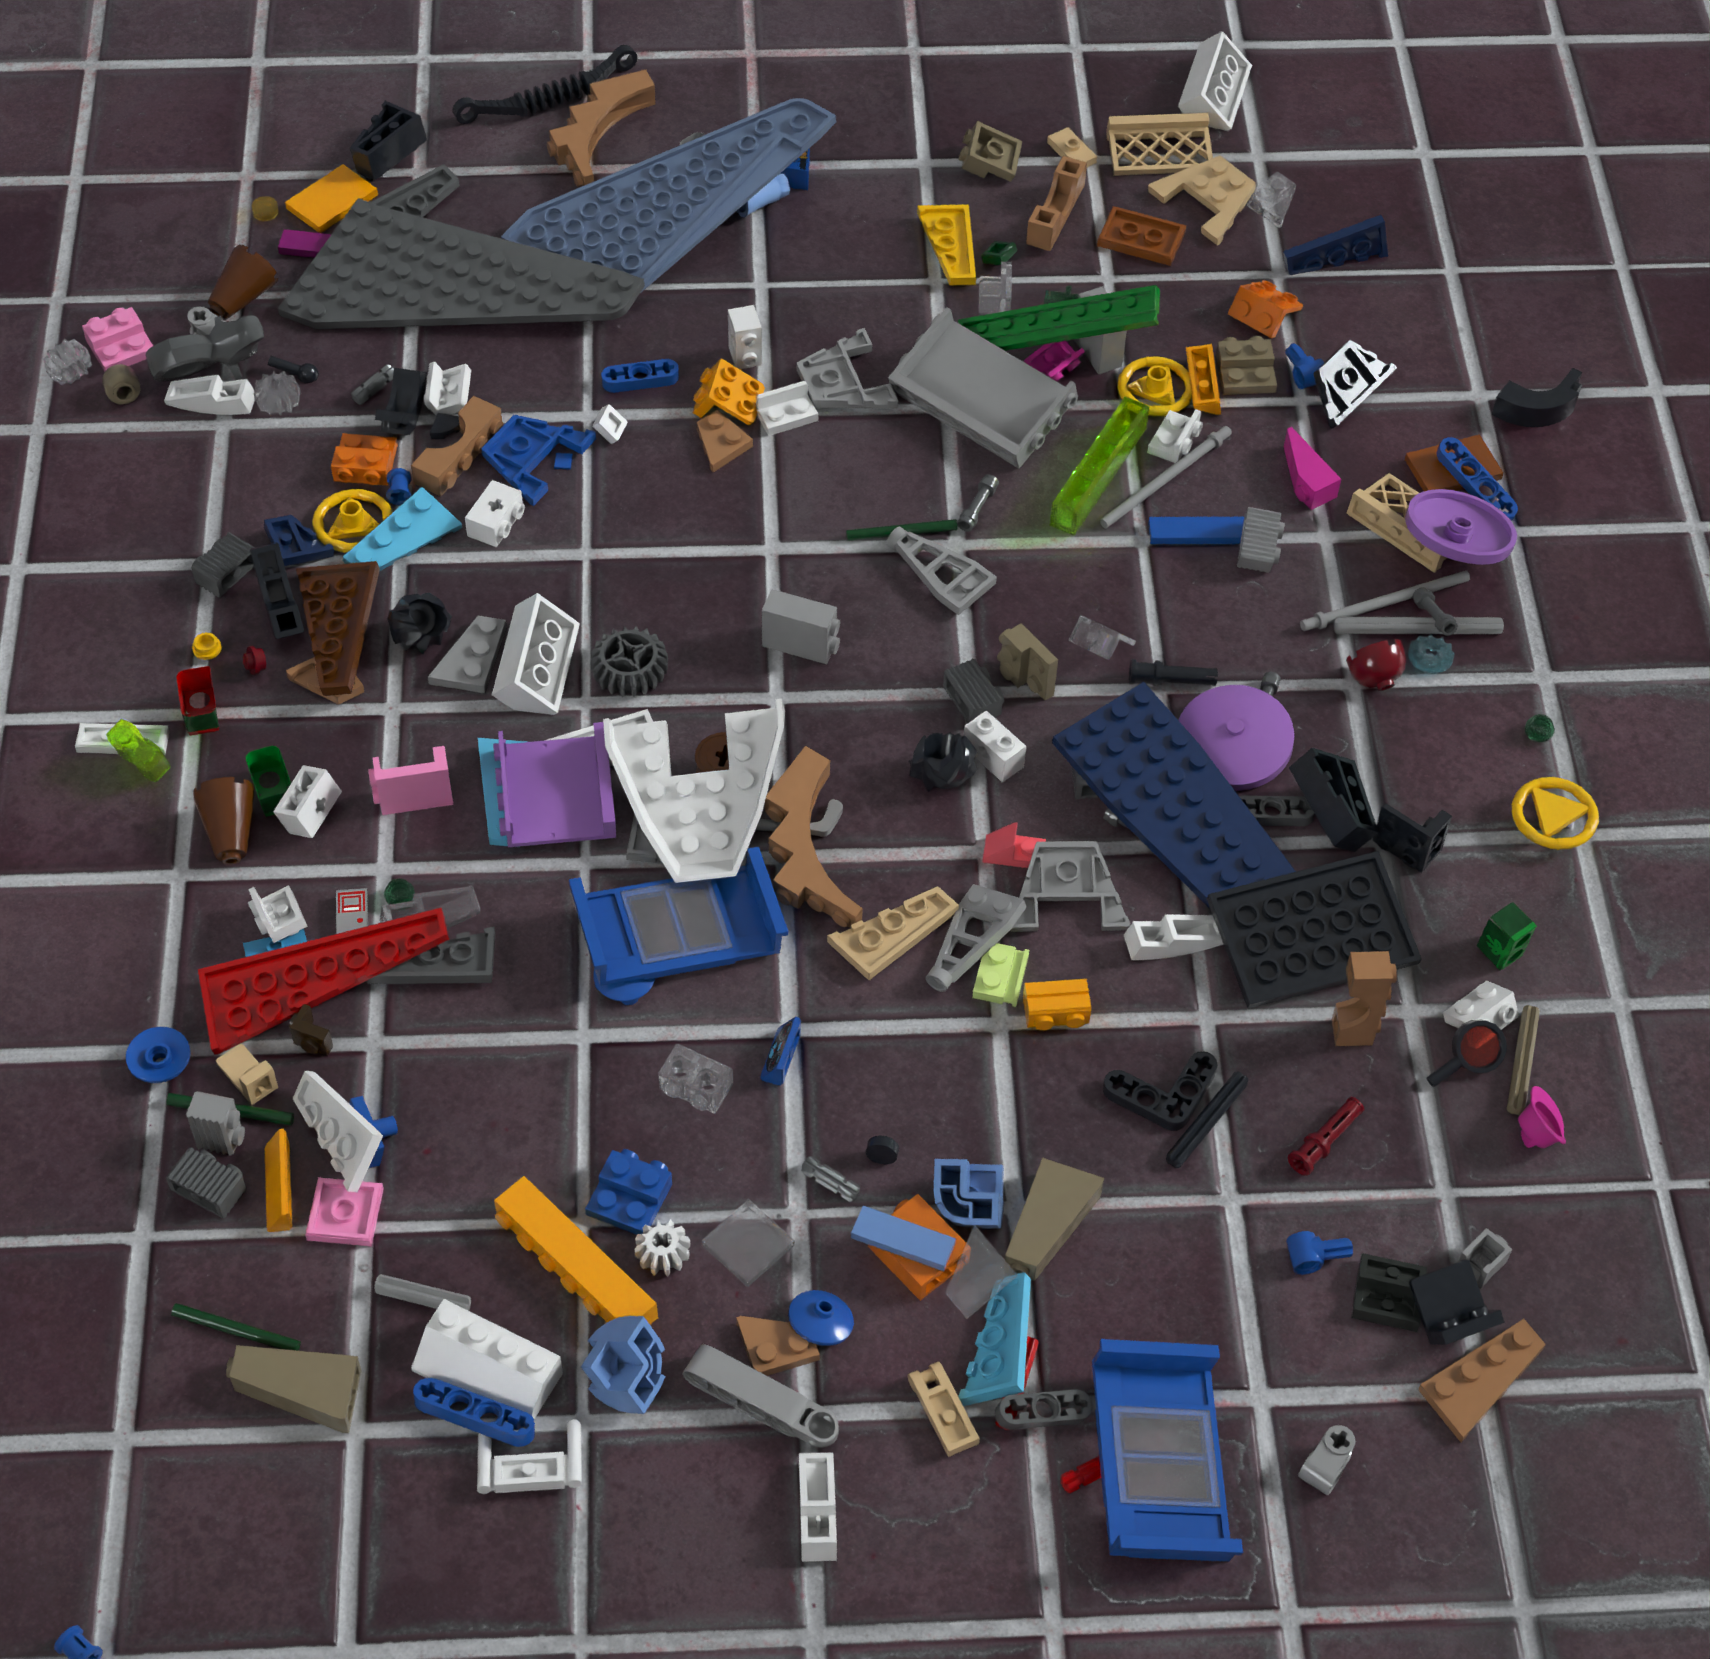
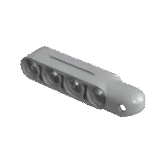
M700 1345L682 1373L684 1378L693 1386L787 1436L798 1437L819 1448L828 1447L837 1440L839 1434L838 1421L830 1410L709 1345Z

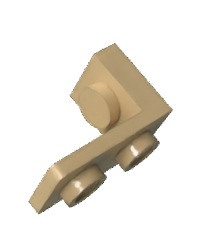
M243 1044L237 1045L216 1059L220 1069L251 1105L278 1088L272 1066L266 1060L259 1064Z

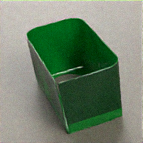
M267 746L253 750L246 755V762L265 817L275 815L273 811L291 785L280 749L276 746ZM266 772H275L279 775L280 782L273 788H264L259 784L260 776Z
M1514 902L1490 917L1494 922L1490 919L1488 920L1477 943V947L1499 970L1505 969L1523 956L1537 927Z

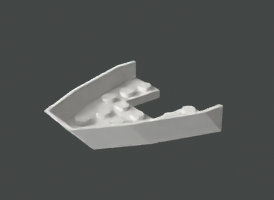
M775 699L776 708L725 713L729 770L671 776L668 724L666 720L613 726L609 718L603 719L605 748L642 831L675 883L737 875L762 815L784 728L785 709L782 699Z

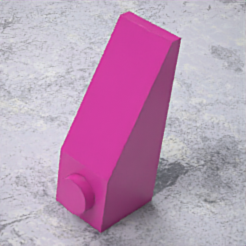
M1292 427L1288 428L1284 451L1294 493L1301 502H1304L1310 510H1313L1337 498L1341 478Z

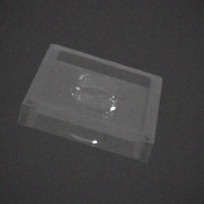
M748 1199L702 1240V1246L743 1284L749 1287L795 1246V1240Z

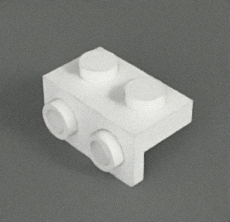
M436 362L429 364L424 403L436 416L437 413L447 415L458 413L466 405L471 377V369L466 363L444 371Z
M289 885L262 899L255 887L248 889L253 899L248 902V905L255 916V922L262 935L268 933L273 943L287 936L295 935L301 929L308 927Z
M1486 980L1444 1011L1443 1016L1445 1023L1456 1028L1470 1020L1482 1019L1496 1024L1502 1030L1517 1019L1519 1013L1513 991ZM1483 1026L1474 1027L1467 1032L1470 1045L1478 1048L1495 1035L1490 1029Z

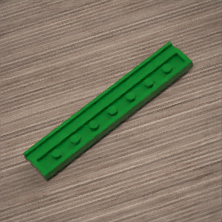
M1157 285L958 319V323L1004 351L1156 326L1159 322L1157 314H1159L1160 289Z

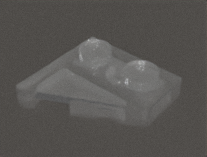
M1276 172L1256 186L1246 206L1280 228L1288 212L1290 201L1293 199L1296 184L1279 172Z
M976 1226L971 1229L965 1248L961 1253L956 1265L957 1267L945 1291V1294L967 1319L1018 1276Z

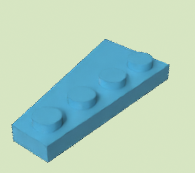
M478 738L490 845L508 846L507 836L500 835L499 818H505L504 811L498 810L497 793H503V788L496 784L495 768H501V762L495 761L493 744L499 743V739ZM506 740V744L527 742Z
M1025 1272L995 1279L984 1317L987 1319L985 1328L982 1332L978 1333L975 1342L978 1350L974 1362H969L966 1375L969 1377L966 1388L961 1389L958 1396L963 1406L1024 1392L1031 1278Z

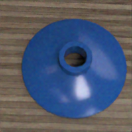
M154 1027L139 1033L130 1042L126 1051V1063L129 1071L137 1079L148 1083H162L175 1078L186 1068L190 1059V1046L187 1039L182 1033L169 1027ZM159 1058H164V1060L160 1062H155Z
M809 1290L802 1292L792 1300L788 1310L789 1321L795 1332L803 1339L817 1345L831 1346L845 1341L851 1334L854 1326L853 1314L848 1305L839 1297L826 1291Z

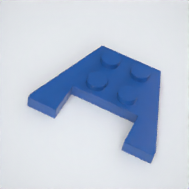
M513 415L481 448L482 456L513 488L522 491V497L530 505L534 506L548 492V483L530 475L534 468L558 443L583 454L596 440V432L588 429L585 432L575 431L573 426L562 425L561 428L550 426L547 421Z

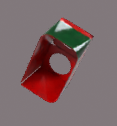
M209 666L182 670L176 676L181 713L189 736L219 730L214 689L212 688L213 682H211V669ZM203 692L209 695L210 702L203 708H194L189 703L190 697L195 693Z

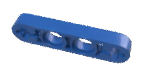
M1453 437L1443 439L1436 452L1437 458L1470 495L1483 499L1498 509H1507L1509 512L1505 511L1503 513L1512 521L1517 514L1518 507L1511 496L1462 442ZM1446 449H1447L1448 451L1454 450L1455 453H1453V452L1447 453L1445 450H1446ZM1461 467H1471L1475 475H1465L1461 471ZM1487 486L1492 490L1493 494L1490 496L1483 495L1479 491V487Z
M424 1378L418 1381L413 1388L415 1406L424 1413L512 1446H526L534 1440L535 1423L533 1417L527 1412L434 1378ZM456 1402H464L468 1405L462 1411H454L450 1408ZM486 1413H494L498 1416L493 1422H483L480 1419Z

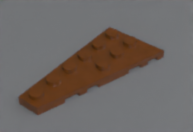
M377 561L296 568L300 582V592L304 602L303 607L308 632L312 641V652L316 661L315 667L319 687L323 696L352 693L380 571Z

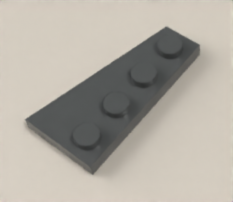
M443 164L371 203L424 217L459 187V178Z
M495 926L484 928V933L469 935V932L456 934V938L449 939L367 980V984L492 983Z

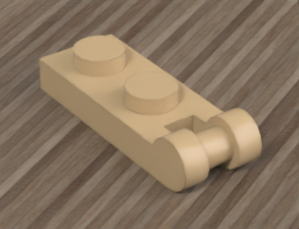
M939 1361L930 1364L929 1369L923 1372L916 1370L907 1375L910 1386L920 1400L948 1457L979 1444L980 1438ZM932 1382H935L938 1385L929 1390L926 1386L927 1384Z

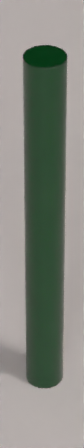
M957 520L846 530L847 541L889 537L891 532L897 527H901L905 531H910L914 534L957 530Z
M169 1093L166 1104L168 1106L188 1109L193 1097ZM234 1104L236 1105L235 1108L240 1111L241 1118L292 1126L294 1121V1113Z
M175 1303L172 1308L171 1315L183 1320L278 1349L295 1351L300 1349L301 1342L289 1337Z

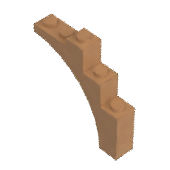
M646 69L591 83L590 95H587L588 102L570 107V118H567L568 126L549 130L550 141L547 142L549 155L555 157L559 166L566 164L567 169L573 171V179L577 187L594 182L590 160L599 139L619 120L635 111L655 105V85Z
M805 746L767 793L765 799V812L773 821L781 822L769 837V853L779 863H786L773 879V889L777 900L782 904H790L799 909L803 902L807 901V904L815 911H823L831 916L838 925L850 928L852 924L862 920L863 908L844 895L831 881L817 858L811 840V814L818 794L830 776V760Z

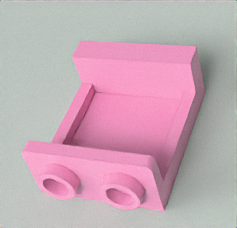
M445 746L433 747L435 762L381 769L379 757H373L374 768L368 769L369 780L372 787L374 805L380 804L382 815L453 805Z

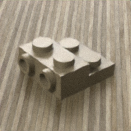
M977 121L972 130L967 129L963 137L962 143L967 145L962 148L958 160L963 161L961 168L982 178H985L987 173L990 172L1011 182L1016 174L1022 141Z
M1253 336L1249 340L1237 341L1234 337H1227L1223 341H1218L1216 361L1223 395L1276 393L1277 382L1273 367L1275 358L1271 339L1263 340L1260 336Z
M1022 623L1002 632L999 637L1002 649L998 653L997 659L1000 661V672L1006 680H1010L1017 688L1027 683L1031 691L1038 693L1045 701L1054 696L1058 659Z

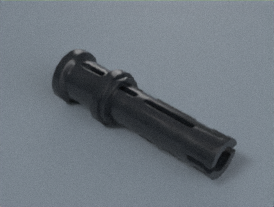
M1136 659L1130 660L1129 684L1132 685L1135 682L1153 683V686L1162 685V682L1217 685V679H1215V677H1218L1217 668L1163 665V662H1160V660H1155L1154 663L1137 662Z

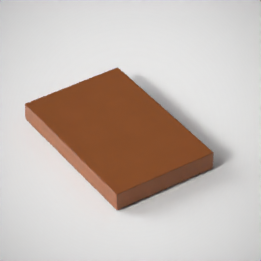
M1113 206L1099 235L1097 246L1171 266L1186 232V225Z
M1480 434L1459 440L1496 481L1502 479L1504 472ZM1439 445L1406 453L1405 461L1423 491L1435 489L1459 491L1464 489L1438 460L1436 452ZM1447 449L1445 450L1447 453H1449V452L1455 453L1454 450H1450V451H1448ZM1461 467V471L1465 475H1475L1471 467Z

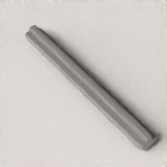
M1337 617L1334 621V630L1337 634H1443L1435 627L1436 621L1433 617ZM1454 617L1458 625L1454 634H1501L1504 629L1501 617Z

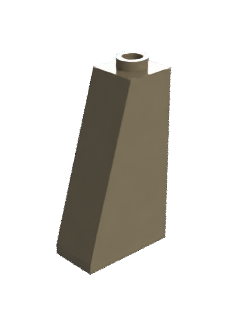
M1042 1158L1007 1249L1003 1271L1008 1272L1010 1275L1025 1272L1031 1278V1281H1035L1098 1202L1102 1194L1104 1178Z
M237 1345L234 1358L230 1357L228 1359L226 1376L231 1379L236 1392L339 1432L349 1433L362 1370L358 1356Z

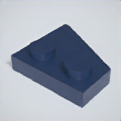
M292 515L264 520V530L270 543H279L284 566L334 557L333 546L329 543L324 545L317 540V534L311 529L304 527Z

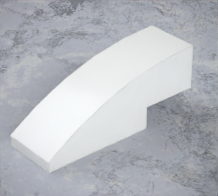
M219 375L171 381L164 402L169 406L199 413L217 415L250 414L257 393L248 379L223 382Z
M1165 914L1160 922L1133 921L1124 934L1131 960L1170 958L1223 945L1213 915Z
M833 1452L799 1453L802 1562L837 1561Z

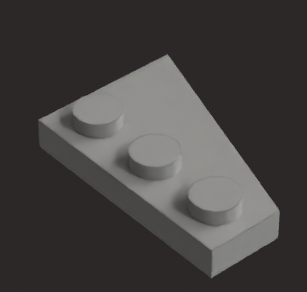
M477 616L428 676V683L430 685L485 693L506 630V620Z

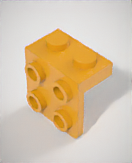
M722 358L711 369L706 368L700 378L702 385L693 398V401L696 403L692 413L702 418L716 405L745 424L751 425L757 415L756 396L764 393L765 386Z

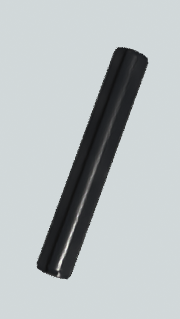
M1239 1071L1232 1074L1167 1153L1166 1161L1174 1168H1180L1247 1087V1076Z

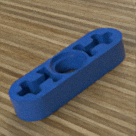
M671 359L608 366L601 373L602 387L608 392L615 393L670 386L679 379V366ZM636 373H645L647 375L642 379L634 377Z

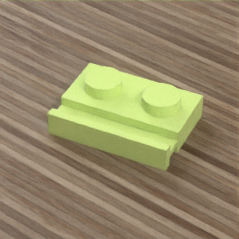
M999 943L990 948L981 958L972 998L999 1004L1006 1002L1016 1007L1029 958V950L1020 951L1016 950V947Z

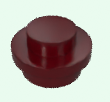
M249 646L246 653H243V664L245 669L250 670L252 675H257L260 671L266 669V658L262 648Z

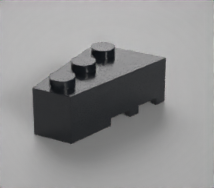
M388 101L382 103V111L379 115L374 114L371 118V126L368 130L363 129L350 147L356 172L373 181L380 178L427 141L421 116Z
M1311 748L1289 767L1334 847L1356 852L1379 833L1355 760Z

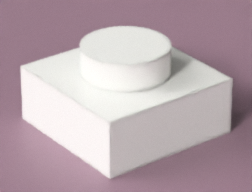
M608 404L602 407L592 427L610 444H613L619 440L627 421Z

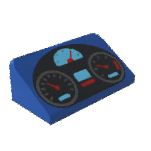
M799 1017L792 1018L778 1028L760 1080L780 1086L784 1083L801 1036V1020Z

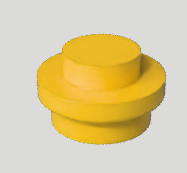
M208 632L197 635L192 644L193 654L202 660L215 658L222 649L220 640L214 634Z

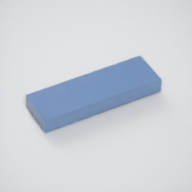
M866 1206L862 1207L851 1232L852 1239L941 1271L945 1270L956 1242V1238Z

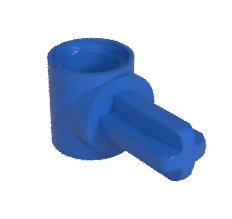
M1295 343L1290 344L1286 348L1285 353L1294 365L1293 379L1296 386L1302 390L1316 385L1313 373L1324 363L1323 360H1315L1312 356H1306L1299 345Z
M1303 1231L1292 1234L1286 1240L1293 1271L1300 1275L1318 1271L1324 1265V1260L1348 1258L1353 1255V1245L1348 1238L1321 1241V1238L1319 1236L1315 1237L1313 1232Z

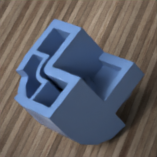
M935 1159L934 1198L935 1204L944 1218L954 1225L966 1228L1000 1229L1004 1213V1166L970 1164L967 1159Z
M644 1316L618 1317L605 1323L588 1339L593 1348L581 1365V1368L592 1381L588 1390L601 1402L618 1411L645 1414L665 1379V1376L661 1374V1353L665 1348Z

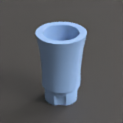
M781 173L777 175L736 212L741 217H746L754 211L788 196L790 188L787 177Z

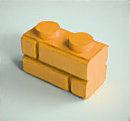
M1087 979L1024 983L1023 1004L1027 1028L1035 1027L1038 1030H1049L1053 1026L1067 1025L1069 1028H1079L1084 1024H1089L1091 1002Z

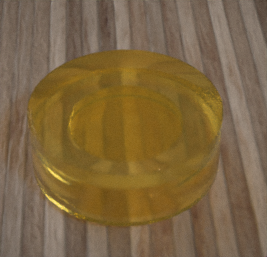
M269 196L259 197L251 205L253 216L261 221L271 220L279 212L277 201Z

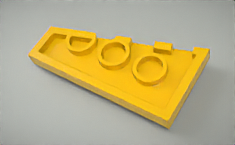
M969 204L918 205L917 214L949 285H976Z

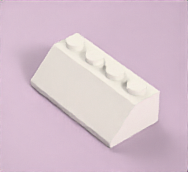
M1223 31L1199 43L1178 107L1183 114L1208 113V127L1228 131L1232 129L1252 65Z
M538 593L515 605L492 696L513 710L550 715L557 714L580 623Z
M443 1299L425 1327L411 1368L413 1372L425 1378L438 1379L527 1412L533 1419L536 1418L563 1374L559 1355Z

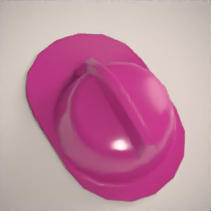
M1538 1086L1532 1087L1530 1092L1531 1102L1518 1117L1519 1125L1522 1128L1521 1137L1524 1145L1528 1148L1536 1145L1543 1149L1557 1142L1566 1144L1563 1119L1558 1107L1546 1091Z

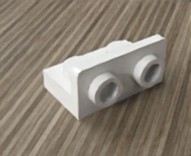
M806 381L790 384L756 396L757 416L768 436L818 421V412L808 396V384Z
M1196 409L1190 418L1169 410L1148 445L1147 453L1173 463L1179 461L1182 455H1187L1192 445V438L1199 436L1203 426V422H1200L1201 411Z

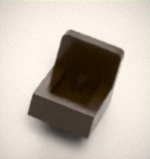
M303 1004L299 1013H294L289 1023L293 1043L308 1053H319L328 1056L333 1048L330 1030L314 1025L311 1006Z

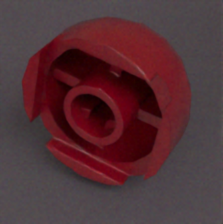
M1394 639L1396 644L1389 645L1387 640L1370 644L1357 650L1358 657L1353 660L1349 655L1346 662L1353 678L1365 687H1377L1378 691L1387 690L1395 686L1394 681L1401 677L1406 666V655L1401 640Z

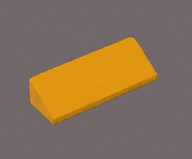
M1212 344L1186 347L1193 409L1221 415Z
M279 1129L265 1146L266 1221L268 1232L287 1231L292 1228L290 1144L284 1129Z

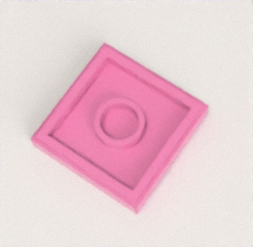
M318 1177L305 1234L306 1240L372 1247L384 1190L383 1183L362 1181L358 1192H348L343 1185L344 1180Z

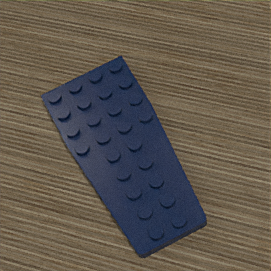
M1142 682L1053 736L1052 744L1077 773L1081 775L1101 801L1209 909L1210 907L1207 902L1208 894L1296 872L1201 745L1145 682Z

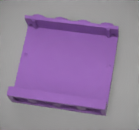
M604 722L593 723L594 736L523 743L506 744V739H503V731H498L499 743H494L493 748L494 759L501 762V768H495L496 784L497 786H502L503 793H497L498 810L505 813V818H499L500 835L507 836L508 847L616 838L609 754L605 748Z

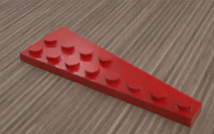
M442 908L198 969L210 1046L213 1054H220L291 1019L294 1013H299L303 1004L313 1008L449 940Z

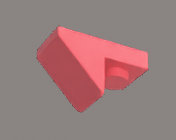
M1012 823L986 835L982 863L1028 868L1036 842H1046V839L1016 835L1018 823Z

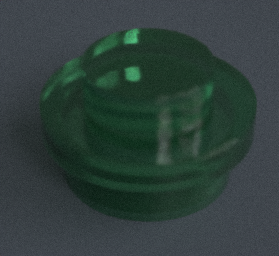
M1534 715L1526 722L1525 733L1533 741L1546 742L1554 735L1555 728L1553 722L1546 715Z
M394 879L385 888V901L394 908L406 907L415 898L414 887L405 879Z

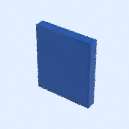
M556 453L554 469L571 470L573 454Z

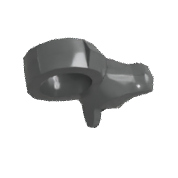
M253 315L224 322L222 316L215 317V326L209 335L190 334L174 337L149 348L146 352L148 368L153 379L160 382L182 379L220 362L228 366L236 380H241L242 375L238 363L249 359L257 353L258 342L264 337L263 326L259 319Z

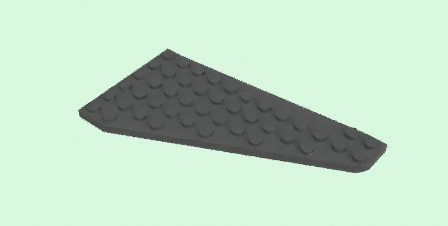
M358 198L278 307V312L282 317L314 329L614 320L625 315L641 293L645 284L644 279L620 270L389 209Z

